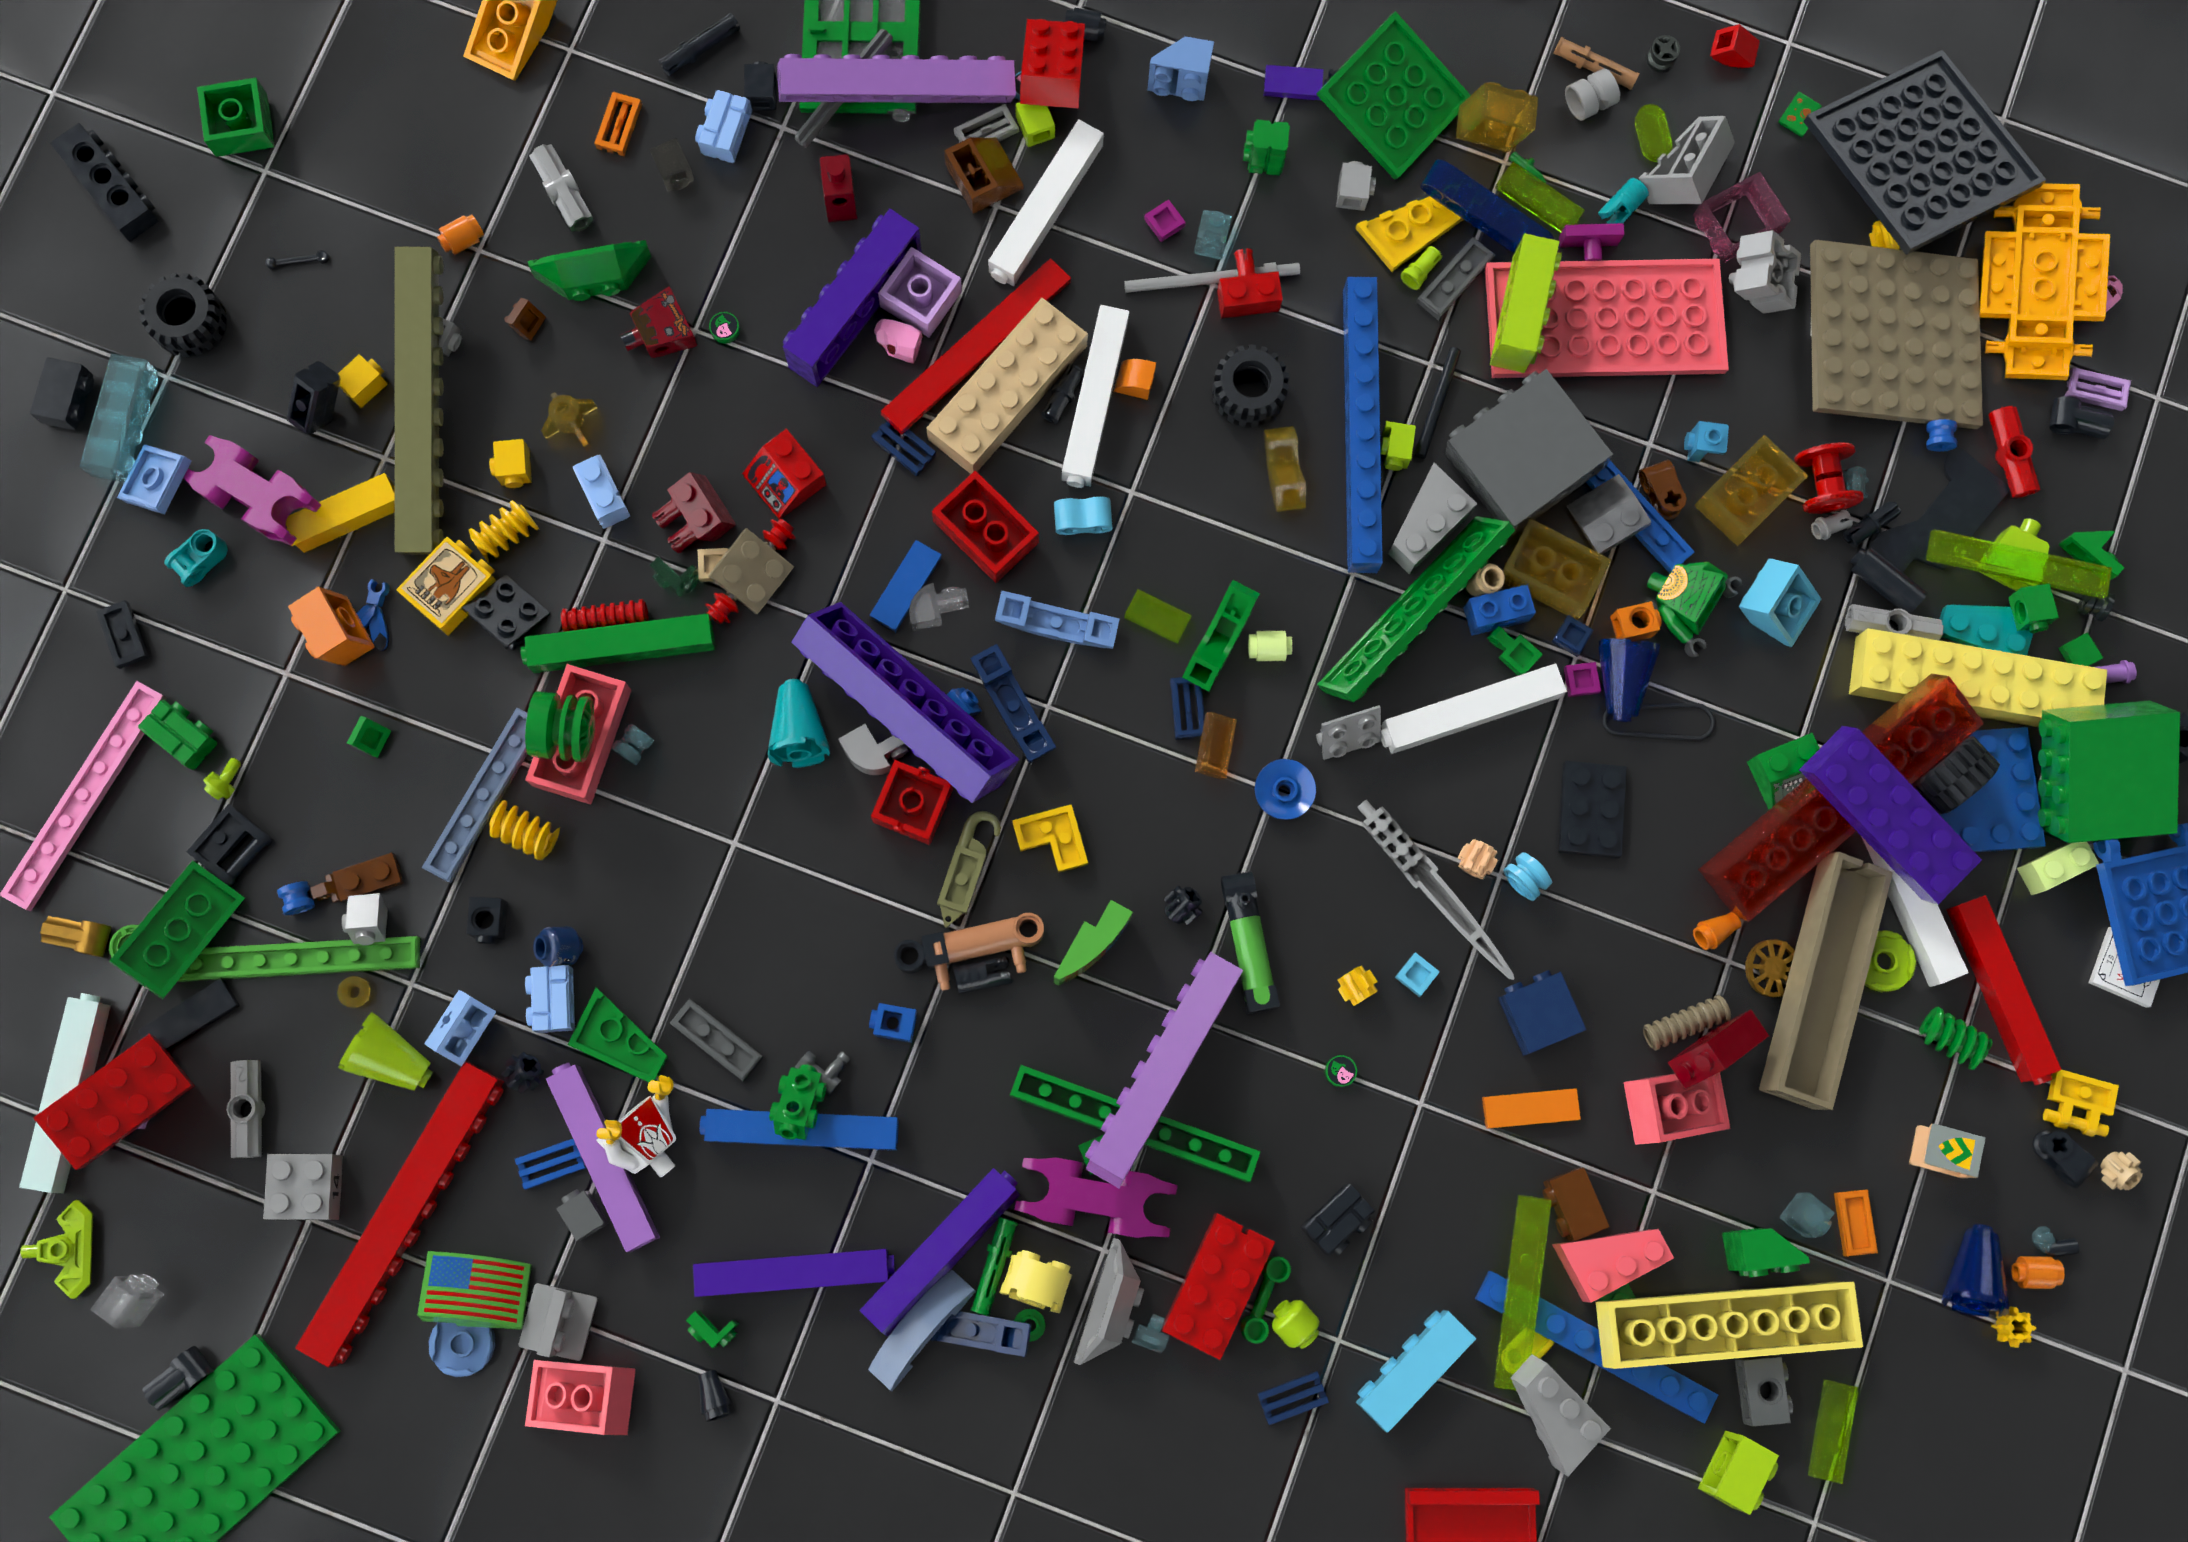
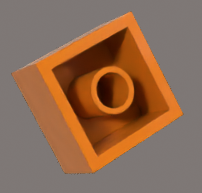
M317 587L288 606L293 615L291 617L293 625L298 631L303 633L307 641L305 643L306 649L315 659L346 666L375 647L346 595Z

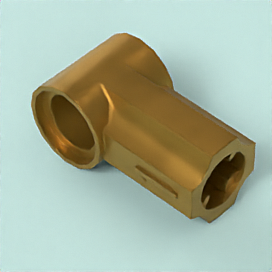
M48 916L47 920L43 922L40 931L41 942L71 948L75 952L103 957L112 927L82 920L81 923Z

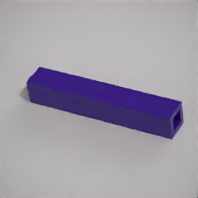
M993 1168L859 1311L881 1333L888 1337L919 1299L954 1267L1020 1196L1016 1188H1014L1018 1182L1005 1170L1000 1174Z
M888 1249L693 1264L694 1297L887 1282L890 1275L895 1273L894 1255H888Z

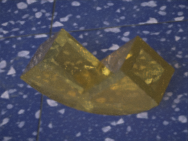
M1294 426L1264 430L1268 475L1276 511L1306 508V482L1299 466L1298 437Z

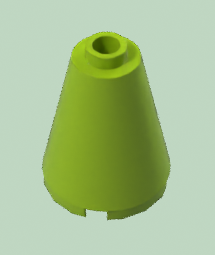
M371 1012L362 1024L364 1028L351 1041L338 1068L345 1072L415 1091L417 1086L424 1088L433 1071L428 1069L431 1063L378 1015Z

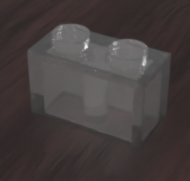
M130 1274L129 1276H115L90 1310L116 1329L141 1326L164 1293L156 1288L158 1283L148 1275Z

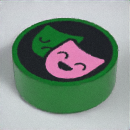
M719 312L710 320L709 329L712 337L717 342L723 344L731 343L738 337L740 326L733 314Z
M1338 1055L1327 1062L1325 1076L1333 1086L1345 1087L1355 1080L1357 1067L1351 1058Z

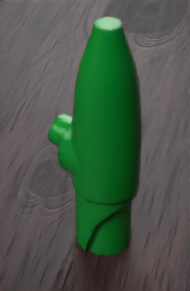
M1516 151L1510 155L1508 159L1522 173L1539 184H1546L1543 175L1534 167L1533 163L1535 160L1533 158L1529 160L1524 159Z

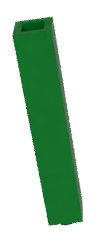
M707 613L524 637L525 646L521 647V658L523 665H527L533 673L564 670L567 664L580 668L716 650L713 622Z

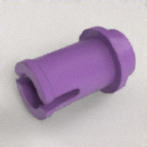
M2127 660L2120 661V664L2095 667L2107 670L2106 683L2123 682L2124 684H2129L2137 676L2135 664Z

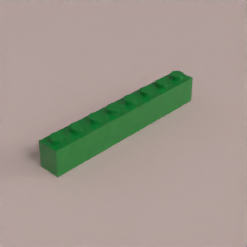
M1023 1065L1019 1068L1010 1093L1012 1098L1097 1129H1101L1109 1113L1116 1115L1120 1108V1105L1116 1103L1117 1099ZM1164 1116L1159 1118L1144 1145L1246 1183L1251 1181L1261 1152Z

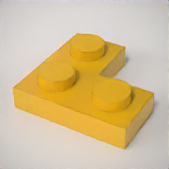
M1072 804L1012 820L1020 852L1050 844L1058 873L1088 865Z

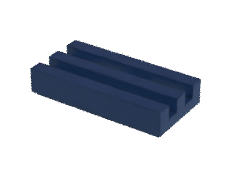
M888 421L885 424L882 423L879 430L871 436L872 440L914 475L918 476L936 456V451L908 429L902 435L926 454V457L922 456L890 429L893 426ZM887 435L920 463L916 466L882 437Z
M1182 677L1170 678L1175 740L1206 737L1202 688L1195 685L1199 729L1193 730L1189 684H1192V682ZM1179 684L1183 686L1187 728L1184 731L1181 729L1177 686Z
M1318 1371L1257 1393L1268 1425L1329 1403ZM1312 1380L1314 1382V1387L1269 1404L1267 1403L1266 1398ZM1318 1393L1319 1398L1273 1416L1271 1414L1273 1409Z

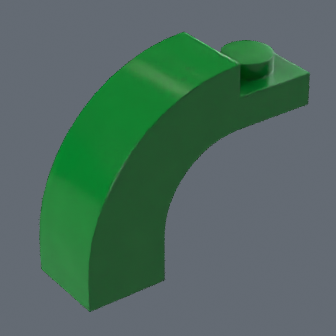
M1232 580L1207 632L1192 655L1182 678L1210 691L1246 625L1260 593Z

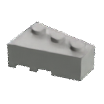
M1726 116L1698 117L1675 140L1676 147L1668 155L1662 154L1657 159L1658 165L1649 174L1644 172L1639 177V180L1649 191V196L1647 197L1649 204L1703 203L1735 144Z
M1433 463L1388 554L1410 574L1471 515L1477 503L1441 468Z

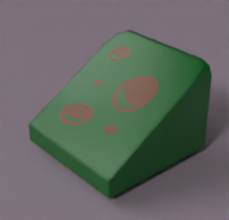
M1798 92L1778 123L1798 136L1803 137L1808 130L1803 121L1808 114L1822 108V105L1805 94Z

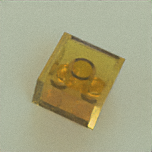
M1485 82L1459 106L1456 138L1509 152L1535 130L1538 97L1530 95L1524 90H1512L1501 87L1500 84L1495 82Z

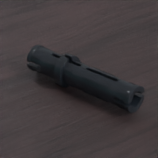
M729 13L691 40L679 43L677 49L658 60L659 64L662 65L663 71L668 76H671L688 63H695L697 57L740 30V26L736 25L738 24L736 18Z

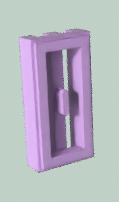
M2075 367L2069 371L2070 380L2067 382V387L2069 388L2065 393V397H2074L2081 402L2119 411L2127 408L2130 380ZM2078 379H2083L2095 383L2121 388L2122 392L2108 389L2105 386L2101 385H2091L2083 382H2078Z

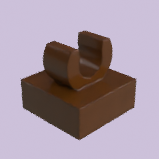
M520 298L518 303L512 306L514 309L510 315L506 316L504 320L523 339L531 341L546 319V316L529 300Z

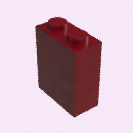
M1750 1009L1710 1030L1671 1059L1668 1064L1684 1088L1687 1089L1725 1070L1769 1037V1035Z

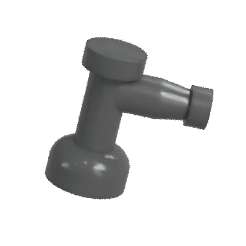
M808 1051L794 1068L799 1069L801 1065L815 1067L819 1073H822V1082L827 1084L826 1093L830 1095L841 1082L837 1075L843 1066L850 1061V1058L843 1052H840L837 1055V1059L824 1071L815 1064L816 1056L811 1051Z

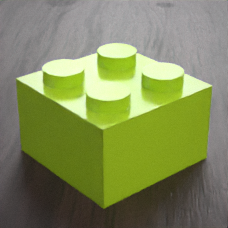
M1725 1431L1698 1489L1731 1508L1751 1515L1752 1511L1757 1510L1763 1501L1764 1493H1762V1490L1767 1480L1770 1481L1777 1472L1778 1463L1776 1461L1779 1455L1743 1435Z

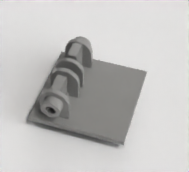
M1380 705L1322 723L1321 733L1316 734V739L1319 746L1322 745L1323 760L1341 757L1347 752L1360 748H1369L1375 743L1381 742Z

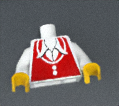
M662 1075L659 1076V1081L652 1080L648 1083V1090L651 1093H655L653 1097L649 1096L619 1121L605 1120L606 1128H599L596 1135L598 1139L596 1141L605 1149L610 1164L634 1174L650 1164L660 1178L675 1167V1164L664 1152L676 1141L670 1119L668 1095L673 1090V1080Z

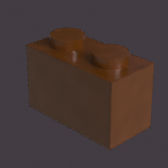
M1584 1167L1575 1168L1543 1182L1546 1188L1542 1190L1543 1196L1548 1206L1555 1209L1558 1216L1555 1223L1562 1237H1566L1568 1241H1577L1610 1227Z

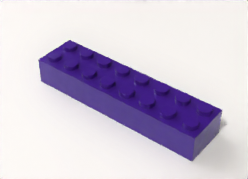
M842 602L809 614L791 643L800 650L804 657L812 660L822 669L825 676L839 684L849 697L857 700L866 708L869 715L884 724L894 737L902 740L911 748L915 756L929 764L939 777L947 780L957 789L960 796L968 799L971 803L1002 786L1020 760Z

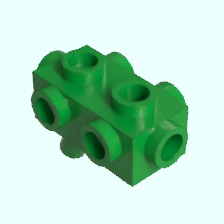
M801 1065L799 1069L791 1067L788 1076H781L778 1093L782 1094L780 1102L772 1103L769 1115L770 1121L774 1123L775 1134L790 1140L796 1138L806 1140L809 1129L815 1128L818 1119L816 1107L818 1101L823 1102L827 1084L822 1082V1073H819L815 1067L811 1065Z

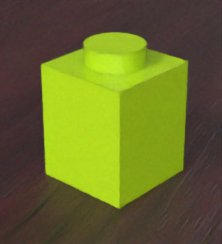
M1016 103V119L1027 147L1055 138V124L1048 106Z

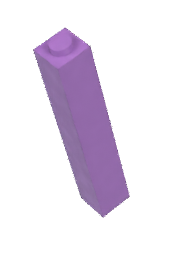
M570 1063L556 1067L552 1070L553 1075L546 1078V1081L625 1251L632 1252L660 1238L630 1172L610 1164L605 1149L596 1141L598 1139L596 1135L599 1128H606L605 1118L581 1067L575 1064L571 1066Z

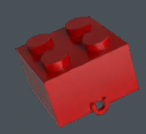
M894 760L871 814V819L875 824L930 845L953 792V786L947 780L930 774L931 771L919 766L917 769Z

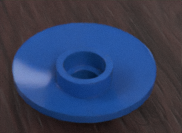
M1290 759L1275 760L1267 764L1256 778V800L1262 810L1274 818L1281 820L1295 819L1307 812L1314 802L1316 795L1315 780L1311 772L1297 761ZM1282 786L1287 787L1290 794L1288 796H1281L1279 788Z

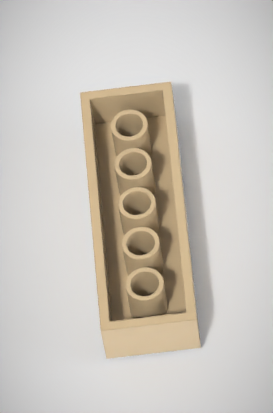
M1041 298L926 428L928 440L970 474L975 470L978 472L1062 376L1068 364H1072L1087 347L1088 333L1044 298Z

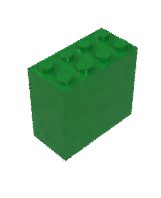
M2150 700L2042 710V719L2039 721L2042 749L2038 754L2041 766V779L2038 782L2041 809L2038 811V819L2043 830L2067 843L2177 833L2179 711Z

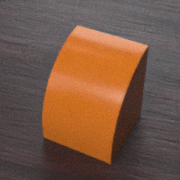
M1142 359L1124 360L1119 369L1114 392L1148 400L1155 375L1156 362Z

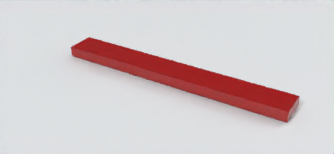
M1050 258L881 410V415L902 435L990 356L1041 298H1044L1047 302L1052 300L1071 282V277Z

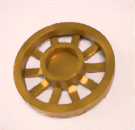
M1777 939L1761 941L1750 950L1745 963L1747 980L1751 987L1763 996L1781 997L1784 995L1785 988L1783 989L1781 979L1787 983L1788 976L1785 974L1790 972L1791 967H1786V964L1793 960L1795 950L1787 942ZM1773 944L1780 946L1777 956H1775ZM1768 946L1769 956H1766L1760 949ZM1786 950L1790 956H1788L1785 959H1782L1784 952ZM1756 954L1762 959L1760 964H1753ZM1753 969H1759L1760 976L1755 978ZM1764 979L1768 980L1765 990L1758 984ZM1773 981L1776 983L1778 992H1770Z

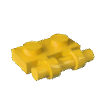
M2065 1070L2052 1073L2053 1079L2050 1083L2047 1100L2058 1102L2059 1107L2057 1111L2045 1109L2043 1120L2054 1123V1126L2067 1129V1127L2080 1130L2083 1135L2090 1137L2094 1135L2106 1137L2109 1132V1126L2099 1123L2100 1115L2113 1116L2119 1085ZM2073 1107L2087 1110L2085 1118L2072 1116Z

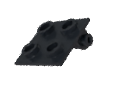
M506 574L462 607L472 620H475L483 627V630L488 631L491 637H495L500 641L505 649L510 648L511 650H515L520 645L521 641L518 639L550 614L545 607Z

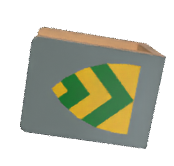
M1930 1124L1929 1127L1918 1125L1915 1131L1909 1163L1961 1179L1978 1178L1986 1137L1938 1124Z

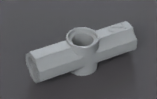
M542 144L536 147L529 157L542 178V184L553 205L559 208L562 217L571 231L586 229L594 219L580 196L581 191L569 169H565L555 148L551 144Z
M1852 604L1849 606L1845 617L1846 631L1862 633L1867 628L1939 641L1943 635L1944 625H1942V620L1912 615L1903 609L1889 611ZM1889 620L1897 623L1898 631L1891 628Z
M260 1060L231 1062V1099L226 1109L227 1115L231 1119V1158L262 1156L261 1119L265 1114V1104L261 1100ZM246 1101H249L252 1107L251 1112L247 1117H243L241 1106Z

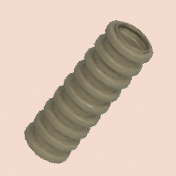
M1716 995L1713 1000L1710 998L1706 999L1705 1004L1699 1002L1696 1004V1007L1693 1005L1689 1006L1687 1011L1682 1009L1678 1014H1670V1018L1667 1016L1661 1018V1022L1655 1020L1652 1025H1644V1037L1648 1045L1656 1051L1660 1049V1045L1666 1047L1669 1045V1042L1676 1043L1678 1038L1681 1040L1685 1039L1687 1034L1693 1036L1696 1031H1704V1027L1707 1029L1712 1028L1713 1023L1719 1025L1722 1023V1020L1725 1022L1729 1021L1731 1011L1726 1000L1722 996Z

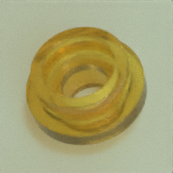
M348 977L338 987L340 1002L350 1008H358L364 1005L370 997V986L361 977ZM354 987H358L360 990L356 998H352L350 995V991Z

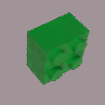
M256 77L197 87L204 142L216 157L275 147L268 95Z

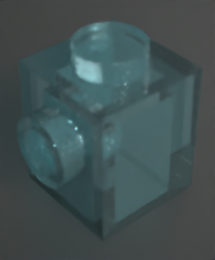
M1810 1192L1796 1194L1779 1218L1804 1238H1816L1817 1236H1823L1831 1227L1832 1222L1830 1219L1835 1212Z

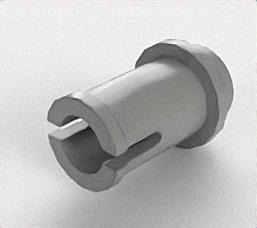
M1842 510L1826 518H1816L1815 522L1811 524V530L1815 538L1827 540L1831 534L1851 528L1853 520L1840 522L1842 519L1851 516L1847 510Z

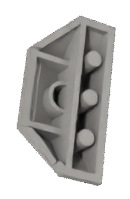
M1112 1239L1073 1361L1075 1364L1081 1365L1120 1345L1123 1337L1129 1339L1134 1320L1129 1319L1133 1306L1139 1307L1144 1289L1139 1288L1141 1281L1119 1239Z

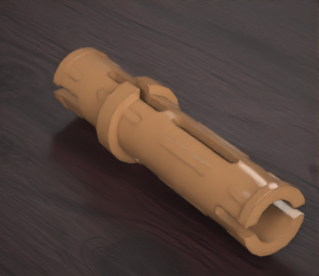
M1561 36L1553 54L1575 63V67L1578 69L1583 67L1592 72H1597L1603 69L1599 64L1621 74L1620 76L1610 71L1617 84L1632 90L1640 73H1636L1590 51L1591 47L1587 45L1584 48Z

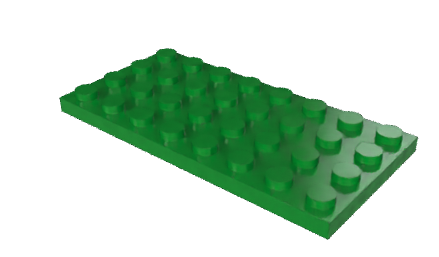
M255 1334L51 1514L49 1518L69 1542H218L340 1433L341 1430L261 1335Z

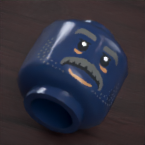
M546 927L534 940V955L545 967L572 966L577 962L583 951V941L572 927Z

